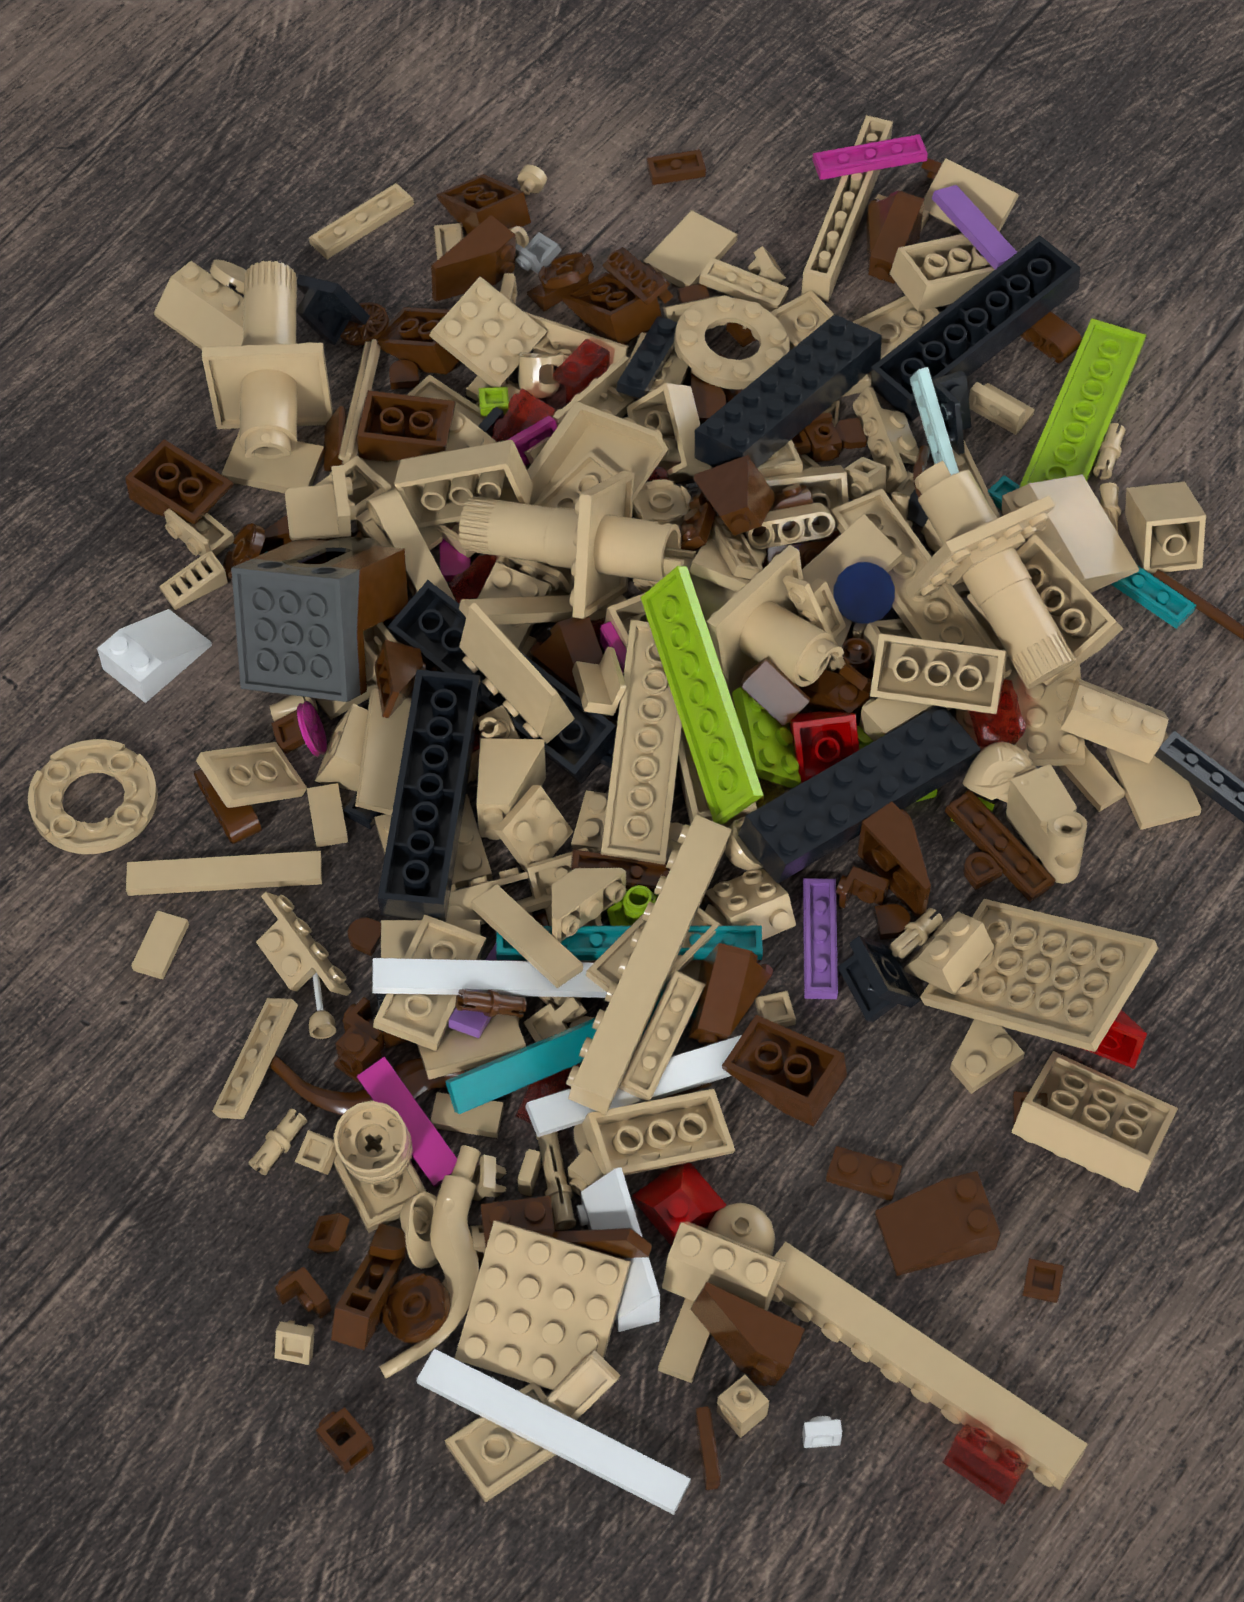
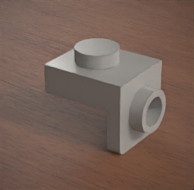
M538 232L525 248L516 243V262L526 271L531 269L539 273L540 269L543 266L547 267L562 250L559 244Z

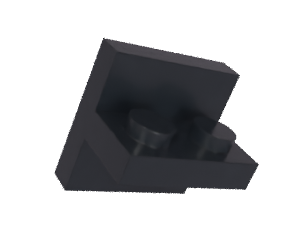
M301 274L297 277V287L305 294L297 308V314L328 344L336 345L348 322L365 325L370 315L338 283Z
M858 936L849 943L854 955L839 965L838 969L866 1021L875 1022L897 1004L912 1008L921 1001L898 957L896 958L892 955L890 946Z

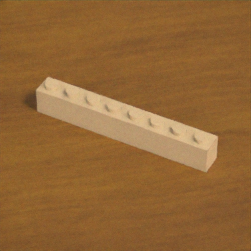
M866 115L854 146L890 140L893 122ZM881 169L841 177L803 271L801 295L812 290L820 300L829 302Z

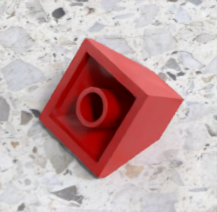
M819 711L797 714L789 722L790 731L793 736L795 757L799 764L798 773L802 783L859 751L855 713Z
M1121 1010L1096 1052H1089L1135 1069L1147 1033Z
M691 1162L674 1165L632 1195V1200L671 1246L681 1222H691L705 1228L716 1212L727 1206Z

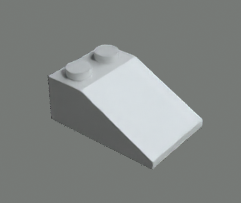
M167 609L119 629L101 644L97 650L103 670L146 703L212 646V642L171 610Z

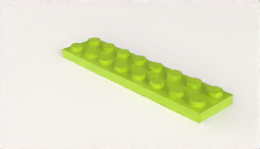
M1091 318L1020 487L1029 483L1081 474L1088 481L1099 454L1100 446L1104 441L1109 425L1114 418L1144 345L1145 334Z
M677 566L640 598L713 821L718 824H725L764 795L687 566Z

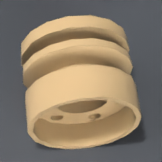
M376 1101L358 1103L346 1110L337 1122L334 1133L335 1150L349 1173L361 1182L374 1185L389 1183L399 1177L410 1164L413 1152L411 1135L399 1113L389 1105ZM373 1141L377 1144L380 1143L381 1151L372 1150L370 1143Z

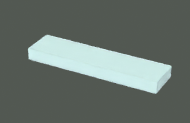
M928 367L918 369L910 378V383L934 464L944 461L950 474H956L959 472L929 369Z

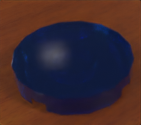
M858 562L846 567L838 575L833 587V598L840 613L847 620L857 624H870L882 619L890 611L895 599V586L891 576L881 566L871 562Z

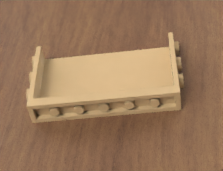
M575 401L527 470L533 483L529 504L535 505L590 451H593L619 473L622 471L635 472L634 500L668 451L661 432L652 426H647L646 428L638 425L631 418L625 417L622 419L617 417L607 409L598 410ZM486 554L489 559L550 584L554 591L559 588L570 593L574 587L575 578L572 576L570 568L545 566L535 561Z

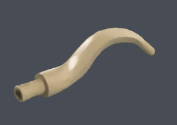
M461 1146L452 1175H446L443 1178L432 1216L431 1245L443 1269L447 1283L446 1289L450 1294L451 1307L448 1317L440 1330L429 1339L418 1342L379 1366L386 1379L439 1346L456 1329L469 1309L480 1271L476 1250L473 1249V1239L467 1219L476 1190V1185L471 1181L481 1155L480 1151L473 1147Z

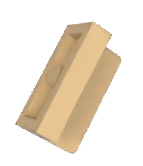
M976 382L970 389V409L1015 435L1034 415V408L989 383L982 385Z
M607 647L599 665L576 661L572 673L584 711L614 716L626 690V683L615 649Z

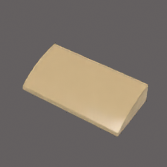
M714 1089L612 1108L608 1110L606 1115L598 1111L588 1113L581 1124L591 1152L604 1176L619 1167L622 1168L624 1175L735 1152Z

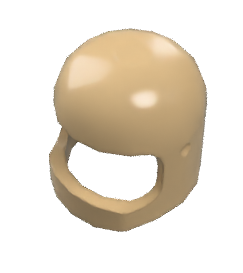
M564 353L520 354L518 373L520 390L533 398H547L554 395L560 386V381L554 377V364H562L564 362Z

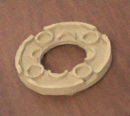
M729 296L706 299L690 306L680 316L674 334L676 354L680 361L684 360L692 368L691 373L709 384L727 389H745L785 356L790 349L788 334L781 322L772 313L764 309L757 302H749ZM724 322V325H727L728 322L742 325L743 329L747 327L751 330L753 337L759 340L760 348L750 358L742 360L727 359L717 355L709 348L705 342V333L707 329L715 328L718 323Z
M85 740L58 750L50 756L51 760L41 771H36L30 783L28 806L37 830L52 845L77 854L104 853L120 848L132 841L148 825L157 805V785L148 762L141 754L137 755L135 752L125 748V744L112 740ZM90 773H104L115 777L122 784L125 791L124 802L115 810L114 815L110 818H104L103 821L97 823L75 820L64 811L62 805L63 795L69 784L77 778Z

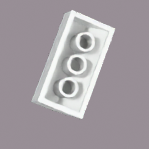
M621 1167L613 1169L581 1191V1205L576 1206L581 1226L587 1225L589 1230L631 1228L642 1237ZM649 1257L623 1258L631 1261L615 1317L618 1332L659 1321L660 1293Z

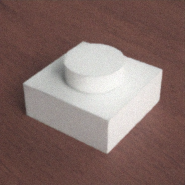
M819 1416L810 1419V1422H804L802 1432L804 1448L840 1445L842 1437L841 1420H831L828 1416Z

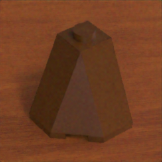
M898 190L883 200L878 198L870 201L866 221L869 276L895 284L890 271L897 250L900 247L917 244L920 239L925 199Z
M748 455L694 475L695 482L733 536L762 526L775 500V493Z
M589 616L585 619L572 617L556 623L550 629L552 635L543 644L537 642L530 649V659L578 697L580 696L572 673L575 662L599 665L603 657Z
M718 943L700 964L698 981L704 983L705 986L693 1009L689 1038L698 1040V1043L704 1046L726 1040L772 976L773 969L768 964L759 965L757 963V955L750 950Z

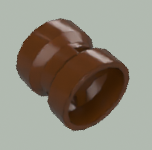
M860 638L846 640L841 647L844 651L842 657L845 663L869 670V662L872 655L869 643Z

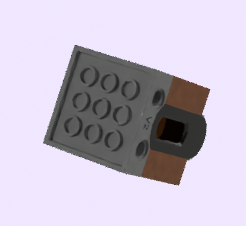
M346 537L330 541L299 539L231 568L241 689L349 702L367 692L363 631L400 613L408 603L404 548L384 547L377 540L363 537Z

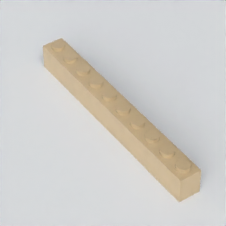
M695 815L691 826L684 825L678 842L682 844L679 851L673 849L666 865L670 872L667 877L661 875L655 888L654 894L659 896L655 903L649 901L642 917L646 924L643 930L637 928L633 935L630 947H633L634 950L631 957L624 955L617 972L622 975L618 984L612 982L606 994L605 1001L609 1002L606 1011L599 1009L592 1026L597 1031L593 1039L587 1037L582 1046L579 1056L584 1059L581 1066L574 1065L566 1082L567 1085L571 1086L569 1100L602 1114H607L726 849L732 829L698 815Z
M785 1241L774 1256L786 1261L772 1297L773 1301L784 1302L792 1308V1312L799 1319L805 1322H813L821 1328L822 1333L834 1342L841 1341L850 1347L851 1352L863 1362L870 1361L881 1368V1372L886 1378L895 1383L900 1381L909 1387L911 1393L918 1400L924 1403L931 1402L940 1408L943 1416L955 1424L962 1423L972 1430L973 1436L980 1442L987 1445L991 1443L1003 1451L1002 1454L1008 1461L1017 1466L1022 1464L1034 1472V1477L1040 1483L1048 1487L1054 1486L1059 1490L1062 1488L1083 1456L1088 1445L1086 1442Z

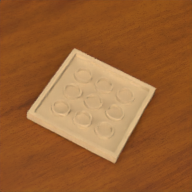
M494 1221L454 1359L531 1384L535 1382L538 1386L554 1390L594 1350L604 1359L631 1261L504 1222Z

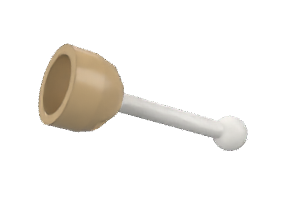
M315 973L312 977L317 1012L313 1013L309 1019V1033L313 1038L326 1039L336 1033V1024L334 1017L323 1009L320 978Z

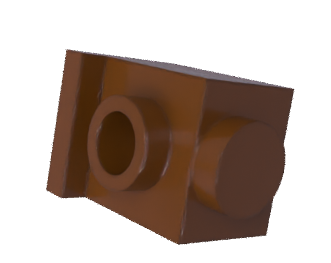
M831 413L821 414L804 428L811 444V453L807 454L815 462L830 461L838 458L842 446L840 436L832 422Z
M353 1024L335 1043L338 1059L334 1066L359 1084L361 1083L356 1076L382 1059L379 1042Z
M345 1407L337 1413L333 1411L326 1415L320 1421L319 1428L316 1429L318 1440L339 1463L345 1473H348L374 1451L371 1437ZM341 1437L350 1438L341 1446L337 1444Z

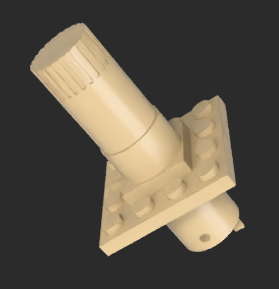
M278 261L257 262L255 265H251L247 272H245L242 346L202 347V360L217 429L240 428V445L245 451V458L255 456L264 459H275L291 456V452L297 445V426L326 425L333 415L323 343L306 342L297 344V276L294 270L290 269V266L284 265L282 262L278 263Z
M941 461L922 472L914 480L916 488L922 494L918 501L943 545L905 587L910 598L919 594L927 597L939 590V585L945 582L949 586H954L964 581L978 607L985 614L1027 689L1047 681L1072 666L1077 660L1016 552L1017 548L1026 543L1025 538L1034 534L1037 531L1036 527L1049 519L1047 514L1056 506L1050 495L997 518L970 470H964L951 475L944 461Z
M622 471L580 493L575 503V510L472 496L466 501L460 518L459 541L464 551L570 568L572 576L575 578L574 588L570 594V606L573 607L572 617L585 619L625 593L628 586V577L659 582L677 566H687L689 571L697 553L696 551L681 549V533L678 525L632 518L635 472Z
M791 545L780 554H777L739 592L692 574L690 576L733 705L732 692L741 686L744 673L765 658H768L793 683L800 687H805L814 683L827 667L831 656L839 659L844 654L843 649L834 644L833 638L829 633L798 616L799 614L794 603L787 595L788 590L783 581L786 575L803 580L800 552ZM633 579V582H635L634 586L644 593L658 583L655 581Z

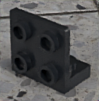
M959 371L932 380L951 447L958 455L965 453L963 430L971 428L967 375L963 371Z

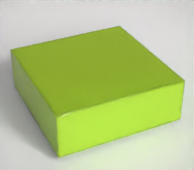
M508 387L478 388L480 417L487 416L495 407L501 409L505 416L510 415Z

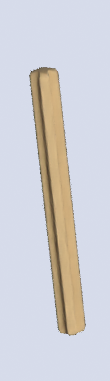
M375 339L364 343L338 457L342 460V464H346L356 457L358 453V429L368 390L372 391L381 346L377 344L378 341Z

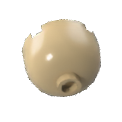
M746 1203L729 1204L718 1210L708 1224L707 1229L771 1256L773 1255L775 1234L772 1222L764 1211L754 1205Z

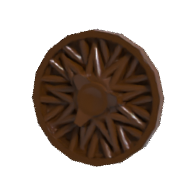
M373 302L360 303L359 305L370 315L365 325L348 322L340 336L341 340L349 345L360 346L364 345L365 342H371L372 339L377 340L388 328L389 317L386 309L380 304Z

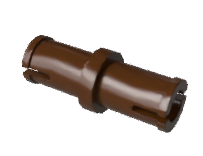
M460 989L458 991L459 995L456 996V1008L459 1011L483 1012L488 1017L500 1014L522 1018L524 1016L523 1012L526 1011V999L524 996L501 995L496 990H488L484 993L468 991L466 989Z

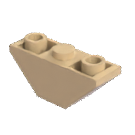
M575 868L553 883L552 936L559 942L563 941L568 936L574 935L579 928L590 920L596 919L608 907L621 901L626 894V871L622 868Z

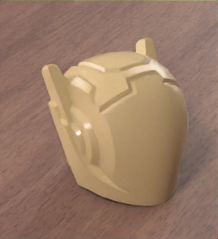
M1007 742L993 743L976 756L962 784L971 791L990 800L997 798L1008 803L1010 779L1037 768L1033 766L1031 759L1028 757L1030 752L1027 748L1021 750L1019 747Z

